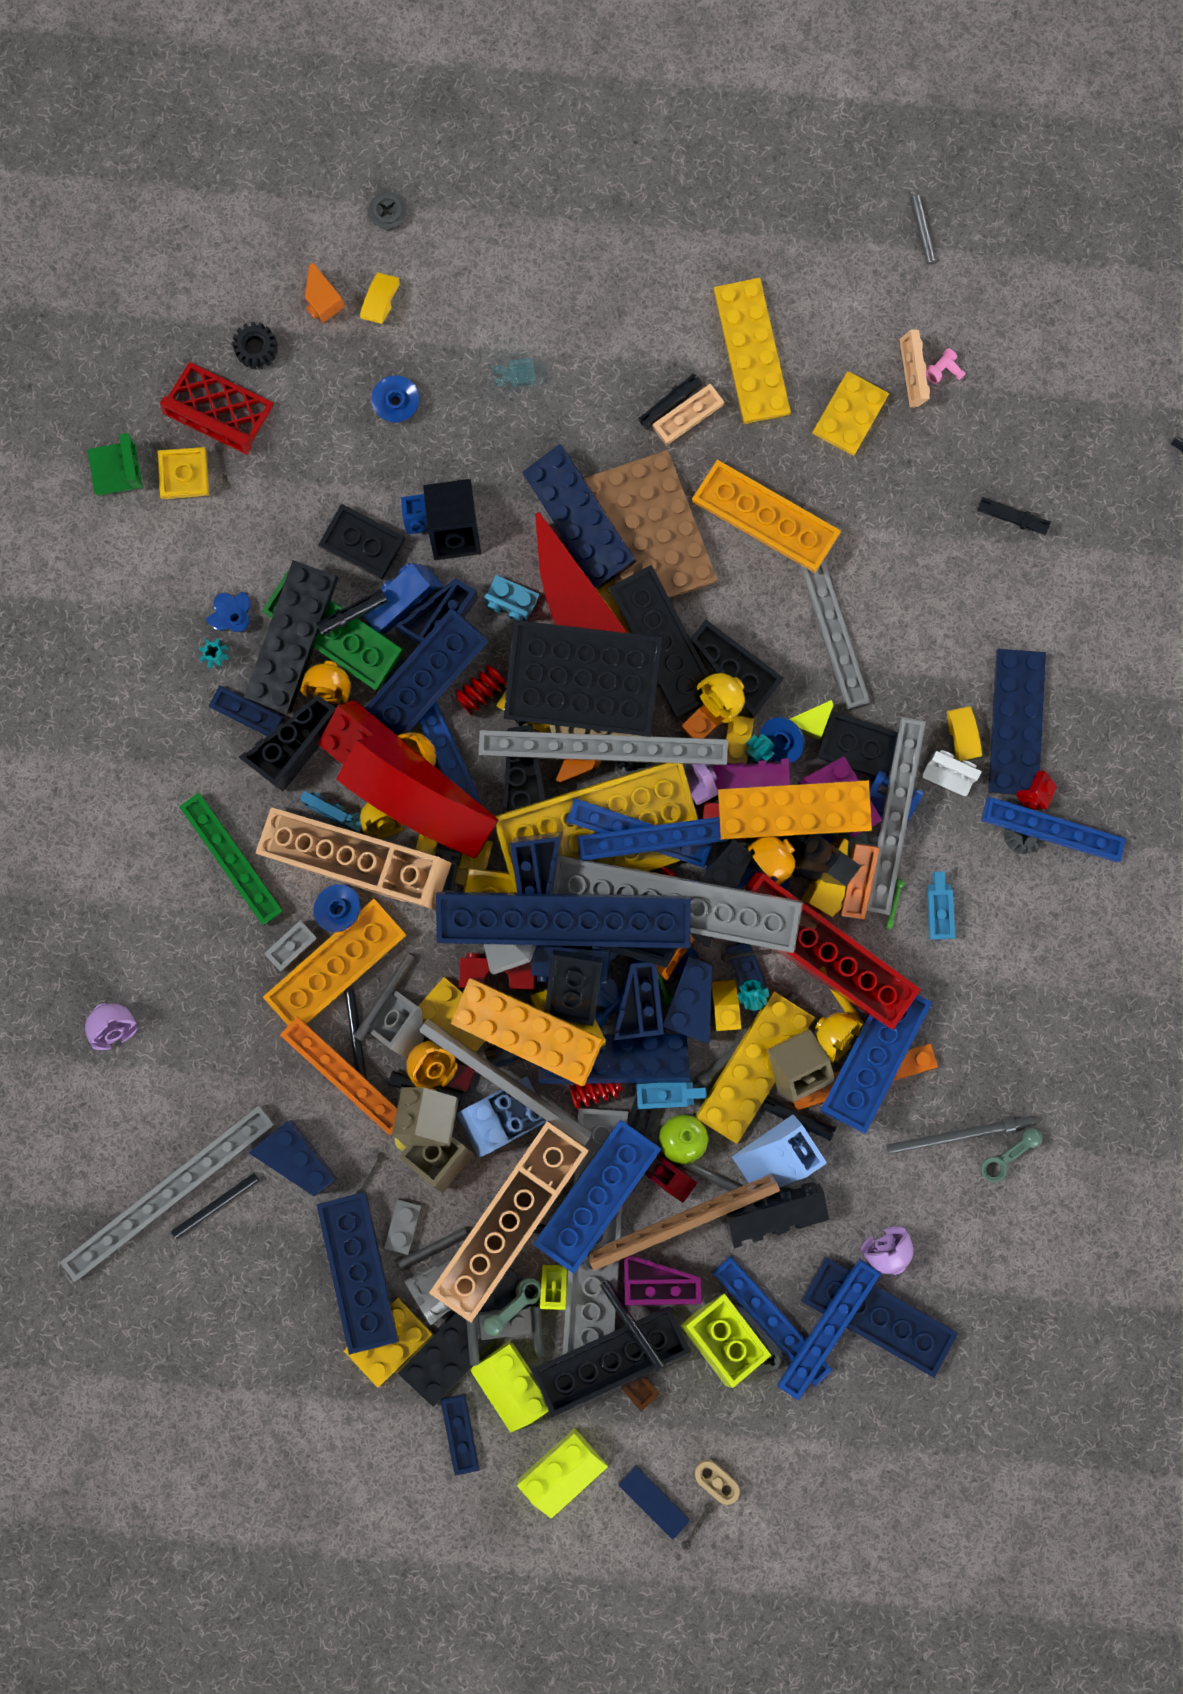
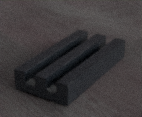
M636 1093L627 1124L639 1133L649 1136L658 1108L652 1109L646 1129L641 1128L647 1109L641 1110L637 1125H632L638 1107Z

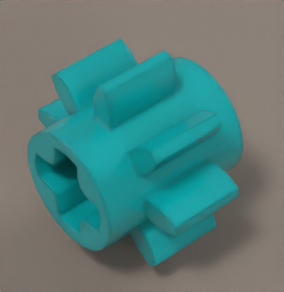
M216 638L215 642H210L206 639V645L198 648L203 653L199 660L202 663L208 661L207 667L210 669L214 665L223 668L222 662L224 659H230L225 654V651L229 649L228 646L222 645L220 647L221 641ZM213 649H215V650L217 651V652H216V655H217V656H216L215 658H213V657L211 656V655H212V652H211V651H212Z
M763 734L759 737L753 735L745 744L748 747L745 753L754 763L765 760L768 762L775 754L771 751L775 745Z
M749 980L743 986H740L741 993L737 995L739 1003H744L746 1010L756 1011L768 1004L767 997L770 996L768 987H763L762 981Z

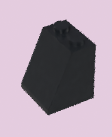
M471 479L423 485L427 527L434 561L482 554Z

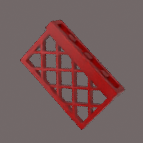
M189 362L168 397L164 396L162 398L160 406L163 415L248 455L252 448L251 443L270 414L274 403ZM191 371H194L201 375L203 381L189 384L187 378ZM219 383L224 391L210 394L207 386ZM205 386L207 395L193 399L191 390ZM185 391L189 392L191 400L184 402L175 399L178 393ZM239 393L243 395L245 401L231 405L228 396ZM226 397L228 406L215 409L212 400ZM207 401L210 402L212 410L206 412L198 411L195 405ZM260 403L266 406L263 412L252 415L251 405ZM247 407L249 416L236 419L233 410ZM231 412L232 421L223 423L218 420L217 414ZM252 422L253 428L249 435L239 430V424Z

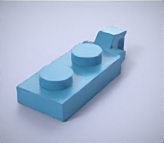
M313 791L311 794L303 792L300 798L302 805L357 833L362 832L360 814L345 813L346 809L337 803L330 805L324 802L325 798Z
M945 871L932 872L933 884L927 886L929 940L955 939L953 890H951L950 884H945Z
M693 1082L636 1084L638 1109L688 1107V1105H694V1099L707 1098L706 1088H693Z

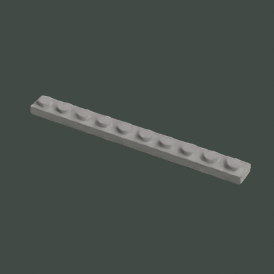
M480 730L479 756L727 765L728 740L486 730Z
M259 1105L60 1262L74 1282L78 1281L275 1126V1123L262 1106Z

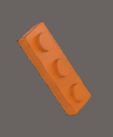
M853 843L850 858L861 867L848 885L845 886V896L842 900L843 905L839 911L841 916L865 919L879 847Z

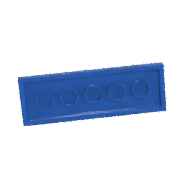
M917 995L893 1030L869 1015L820 1111L866 1134L932 1002Z
M620 1119L533 1245L574 1274L658 1155L661 1148Z

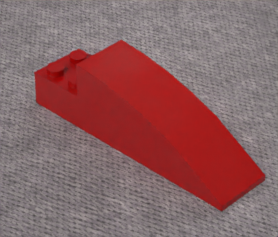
M540 512L536 513L540 578L553 624L627 633Z
M356 701L337 706L318 745L343 765L336 780L376 809L417 833L473 859L477 858L499 819Z
M756 872L744 889L746 891L800 901L763 873ZM803 903L801 915L816 925L815 930L799 925L795 951L791 953L774 950L826 987L893 1030L921 989ZM822 967H825L827 975L820 970Z

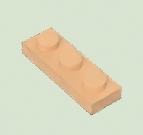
M910 330L899 341L909 406L919 407L930 399V388L927 384L926 363L922 353L923 342L920 339L919 330Z
M709 384L656 421L652 428L667 446L724 406V401L713 386Z

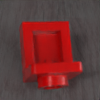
M1037 771L1030 789L1018 791L1016 796L1025 808L1032 810L1048 809L1057 786L1046 771Z

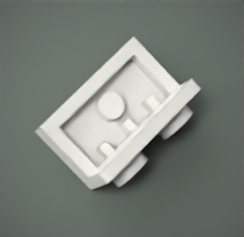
M947 751L934 752L926 765L922 778L961 796H967L972 784L978 780L982 771L977 770V766L969 761L963 760V762L953 759L954 755Z

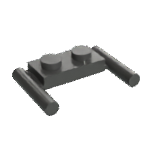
M540 1304L523 1307L504 1324L502 1332L496 1336L488 1335L484 1330L483 1324L488 1316L496 1315L501 1310L478 1312L472 1322L466 1320L469 1362L472 1366L480 1364L478 1339L480 1338L481 1340L531 1334L533 1331L534 1356H544Z

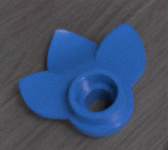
M245 592L239 593L235 598L227 593L217 594L214 599L216 612L206 618L207 623L218 631L229 629L233 632H242L246 630L249 625V615L247 612L251 606L250 598ZM236 617H239L236 622H233Z

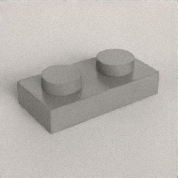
M300 920L264 954L280 972H283L318 938Z
M397 1199L384 1249L409 1255L422 1205Z

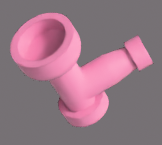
M947 348L943 352L944 356L935 365L926 367V378L933 384H937L941 380V372L945 367L956 375L958 380L966 374L954 362L957 359V354L952 349Z

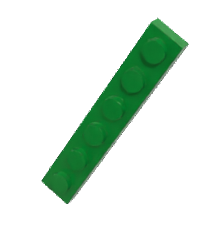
M197 793L180 805L181 811L260 923L265 926L284 911L202 794Z

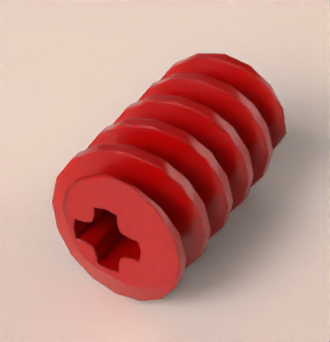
M489 665L484 666L486 674L481 671L477 672L479 680L473 677L469 679L471 686L465 683L462 685L464 693L455 690L457 701L471 717H473L471 708L479 712V702L487 705L486 696L494 699L493 690L501 693L500 684L502 683L507 686V682L501 674Z
M620 1083L585 1084V1086L578 1084L571 1086L569 1084L576 1109H580L581 1101H583L586 1107H589L591 1098L596 1104H599L600 1096L607 1102L609 1101V1093L615 1099H618L620 1090L623 1093Z

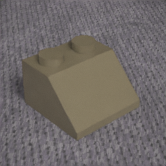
M402 1087L392 1135L405 1146H450L459 1099L425 1087Z
M452 1136L450 1146H407L399 1158L430 1185L444 1193L474 1156V1153Z

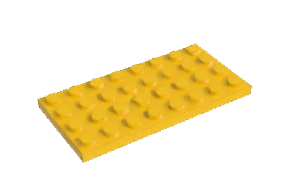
M662 763L497 815L495 817L499 821L495 829L514 892L517 893L510 842L513 838L563 832L559 855L579 858L576 836L598 833L566 822L574 798L653 825L698 820L683 764ZM655 851L589 861L641 871H651L681 860Z

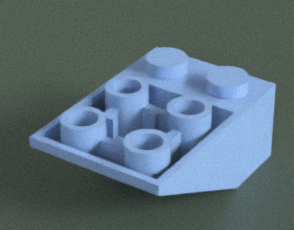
M527 1076L518 1081L535 1093ZM502 1089L456 1113L478 1158L547 1122V1120Z
M791 1115L732 1156L749 1183L773 1174L779 1187L806 1178L827 1163L803 1125L794 1115Z

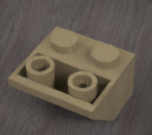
M809 1029L767 1049L778 1093L793 1102L835 1081L830 1059Z

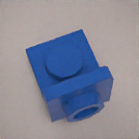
M424 494L401 497L402 516L406 534L428 532Z

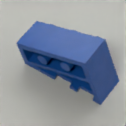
M408 563L399 570V575L394 580L390 579L381 587L389 603L363 616L373 629L380 634H386L400 621L410 615L409 612L419 603L421 605L425 604L428 601L426 597L435 589L440 591L445 586L428 565Z

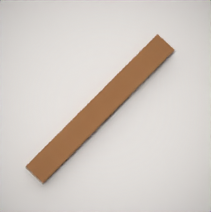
M769 1174L596 1248L588 1253L592 1269L595 1271L779 1192V1186L773 1174Z

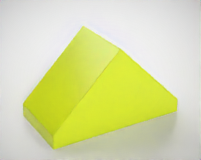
M830 700L789 720L793 721L800 728L802 734L819 740L823 735L833 702Z
M542 1265L540 1309L565 1310L567 1269L562 1265Z

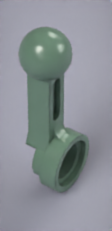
M1029 1128L1023 1133L1021 1140L1000 1156L986 1158L981 1164L983 1177L993 1183L1003 1180L1007 1173L1006 1166L1027 1149L1036 1148L1041 1145L1043 1140L1041 1132L1035 1128ZM991 1162H996L1000 1165V1172L995 1176L987 1174L986 1171L987 1165Z
M532 1278L522 1279L516 1286L517 1297L499 1313L490 1315L485 1319L483 1327L488 1335H499L504 1328V1324L526 1305L534 1304L540 1299L541 1285L537 1280ZM532 1284L535 1287V1295L528 1299L525 1296V1288Z

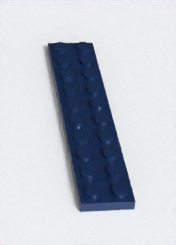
M482 892L436 893L437 943L690 948L691 896Z

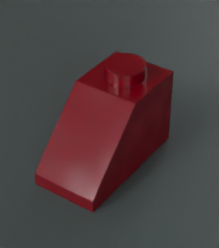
M659 1153L644 1173L664 1191L684 1203L697 1185L694 1179Z

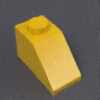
M735 980L712 982L711 993L715 1031L741 1029L740 1007Z

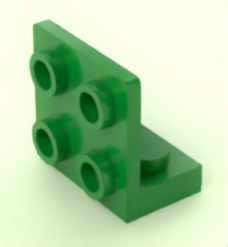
M129 433L119 434L120 443L88 449L93 488L97 496L143 488L136 442Z

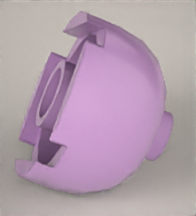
M102 1003L96 1006L86 1019V1037L93 1049H111V1043L121 1037V1043H123L137 1031L136 1021L130 1011L123 1005Z
M894 1226L884 1229L887 1234L875 1241L873 1236L869 1237L861 1247L867 1263L883 1274L897 1275L902 1273L913 1257L914 1248L908 1232L903 1227Z

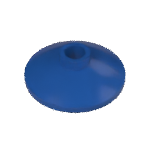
M396 375L388 376L379 381L374 387L371 402L374 411L380 418L388 422L398 423L409 419L416 412L419 405V393L416 386L409 379ZM398 398L401 402L399 405H393L392 400Z
M775 717L768 720L762 726L760 735H765L775 745L771 750L775 753L771 758L773 761L779 763L781 759L789 758V763H792L802 755L805 746L804 737L800 728L793 721L784 717Z
M342 884L329 886L318 895L314 903V918L318 925L326 931H344L357 920L361 910L358 894L349 886ZM343 907V911L337 914V909Z

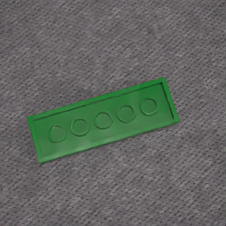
M289 571L285 573L262 610L263 613L271 618L273 617ZM331 600L325 618L334 614L335 610L343 609V607ZM359 618L348 623L347 627L336 629L324 637L319 632L314 646L315 649L376 691L380 690L405 651Z

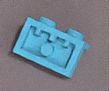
M496 575L488 593H485L483 599L487 603L486 607L492 611L499 613L500 610L509 613L508 617L513 620L522 621L523 619L529 621L540 594Z

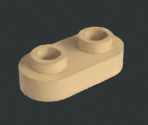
M705 1459L696 1465V1481L716 1500L724 1505H730L737 1501L740 1494L738 1483L717 1463L710 1459ZM706 1468L712 1470V1474L708 1477L702 1474ZM725 1485L731 1487V1491L727 1494L722 1492V1488Z

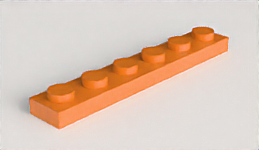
M297 1016L280 1036L388 1135H391L398 1107Z
M931 1043L909 1049L893 1081L938 1068ZM837 1071V1072H834V1073H833V1074H834L835 1081H836V1079H837V1077H838L840 1071ZM835 1081L793 1102L795 1109L800 1110L825 1102Z

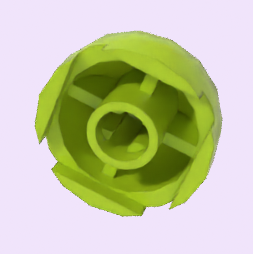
M686 1114L673 1116L664 1123L659 1131L658 1144L661 1148L660 1151L666 1159L674 1164H692L700 1159L707 1149V1130L703 1123L694 1116Z

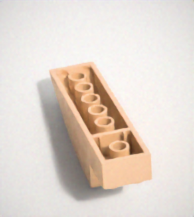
M272 807L255 854L336 881L435 911L436 893L442 892L451 866L450 862L434 855Z
M547 1121L429 1293L463 1318L472 1322L589 1150Z

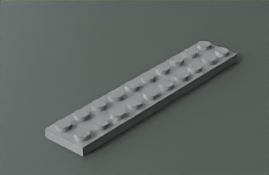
M563 855L558 857L552 894L691 896L690 933L791 953L795 951L803 901L589 860L582 861L579 858Z
M578 1109V1124L590 1131L591 1136L584 1146L589 1151L574 1172V1184L621 1119L627 1124L628 1111ZM622 1206L591 1251L620 1239ZM587 1255L574 1274L568 1270L563 1355L615 1331L616 1310L599 1285L608 1280L617 1293L619 1260L593 1271L589 1256Z

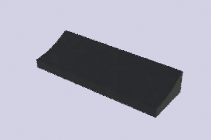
M670 1306L636 1321L665 1364V1367L662 1369L690 1356L691 1351ZM627 1326L531 1369L552 1421L657 1372Z

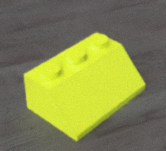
M725 1294L720 1295L698 1309L680 1325L726 1387L734 1388L771 1356Z
M511 1340L480 1360L479 1365H475L470 1369L510 1433L531 1424L548 1412L530 1368Z
M574 1428L518 1479L517 1487L536 1508L552 1519L608 1466Z

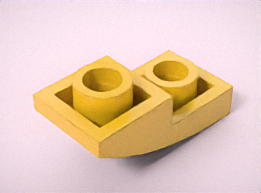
M377 272L365 297L360 319L383 324L392 308L391 299L400 286L398 277Z
M966 706L948 710L949 734L954 739L956 760L963 761L981 757V743L972 708Z

